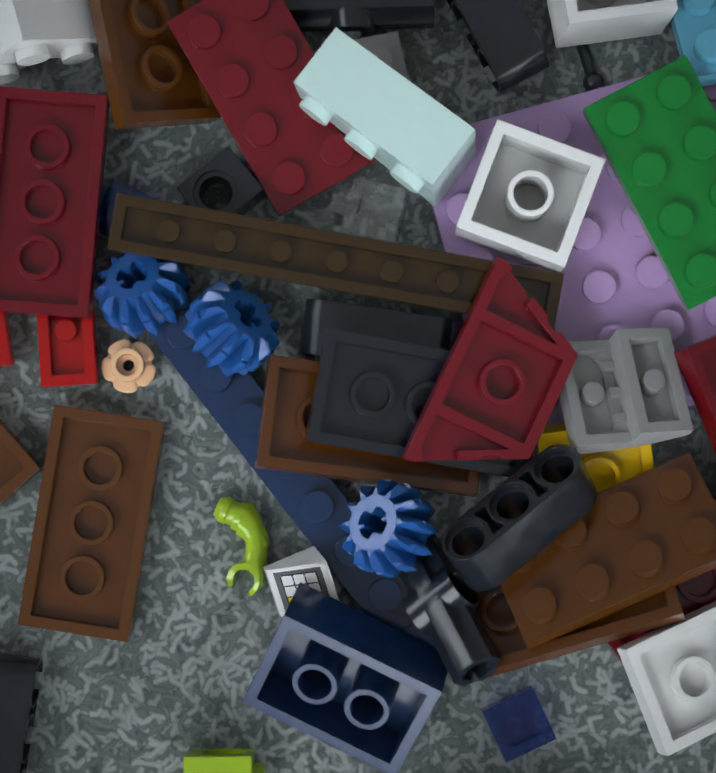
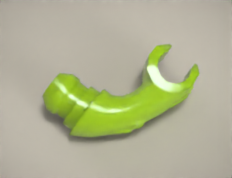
M231 496L222 497L216 505L213 513L214 517L218 522L229 525L231 530L236 531V536L245 541L244 558L229 569L226 581L228 586L233 588L240 571H249L254 577V585L248 594L251 597L260 591L267 579L263 567L268 564L269 536L260 513L252 501L250 503L244 501L240 503Z

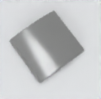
M669 327L616 329L610 339L568 341L578 356L559 398L569 446L576 449L578 454L612 451L657 443L689 435L694 430L677 359L674 355L675 351Z

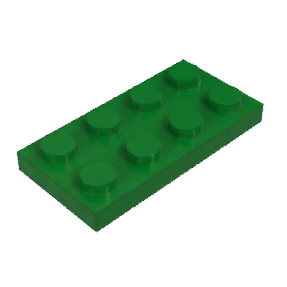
M685 55L584 107L582 113L687 312L716 297V112Z

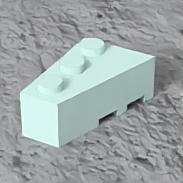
M337 27L294 81L300 98H302L299 107L306 114L323 126H326L330 121L346 134L344 140L353 149L369 160L373 157L390 170L392 177L413 193H419L435 207L439 205L476 156L475 128Z

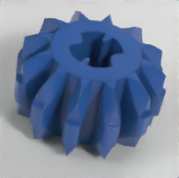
M127 253L119 259L108 256L110 269L95 273L99 287L93 294L96 304L104 313V318L112 328H116L118 332L125 330L127 334L137 339L145 329L158 336L160 325L166 321L177 324L175 311L189 307L186 292L191 288L189 277L180 263Z
M219 280L216 284L208 286L190 304V308L185 313L188 324L183 332L196 342L192 352L202 353L207 358L208 368L219 365L221 371L227 377L234 373H240L245 376L250 371H255L274 353L276 346L280 343L276 334L280 323L269 315L272 305L263 304L258 299L257 289L247 292L238 280L230 284Z
M380 479L376 487L372 485L361 486L359 503L356 501L346 503L352 514L350 520L339 525L345 533L350 534L342 548L349 555L354 556L353 563L358 565L361 570L370 573L376 572L377 575L386 578L398 577L400 571H417V555H432L425 543L427 537L439 532L433 524L428 523L436 509L429 502L423 500V494L416 487L406 483L401 485L391 479Z

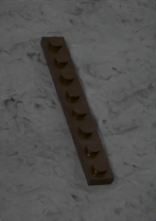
M117 193L107 247L108 250L467 315L493 260ZM509 264L512 267V274L530 298L534 297L547 313L549 323L555 328L564 273Z

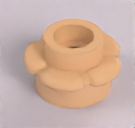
M122 339L114 342L108 348L109 354L103 358L101 370L104 378L107 381H111L117 391L134 393L138 387H145L151 383L155 376L156 367L152 364L154 354L149 346L141 341L131 343L128 339ZM128 360L134 364L131 371L124 369V363Z

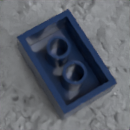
M300 582L242 703L386 773H398L442 693L448 670L435 647Z

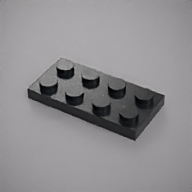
M325 328L305 441L401 458L450 351ZM534 451L530 459L423 462L510 477L533 458Z

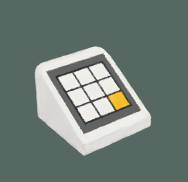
M315 546L263 567L281 617L284 616L300 582L339 601L329 566Z

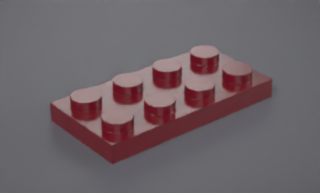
M202 0L167 21L168 26L279 217L375 162L374 157L369 160L353 149L344 140L346 134L330 121L326 126H323L299 107L302 98H300L294 81L312 59L314 53L283 0Z
M0 86V312L91 319L110 111L108 95Z

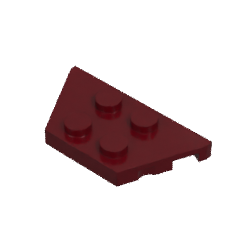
M500 257L493 259L401 458L410 462L530 459L578 354L562 333L556 332L548 321L547 313L534 297L530 298L512 274V267L506 260Z

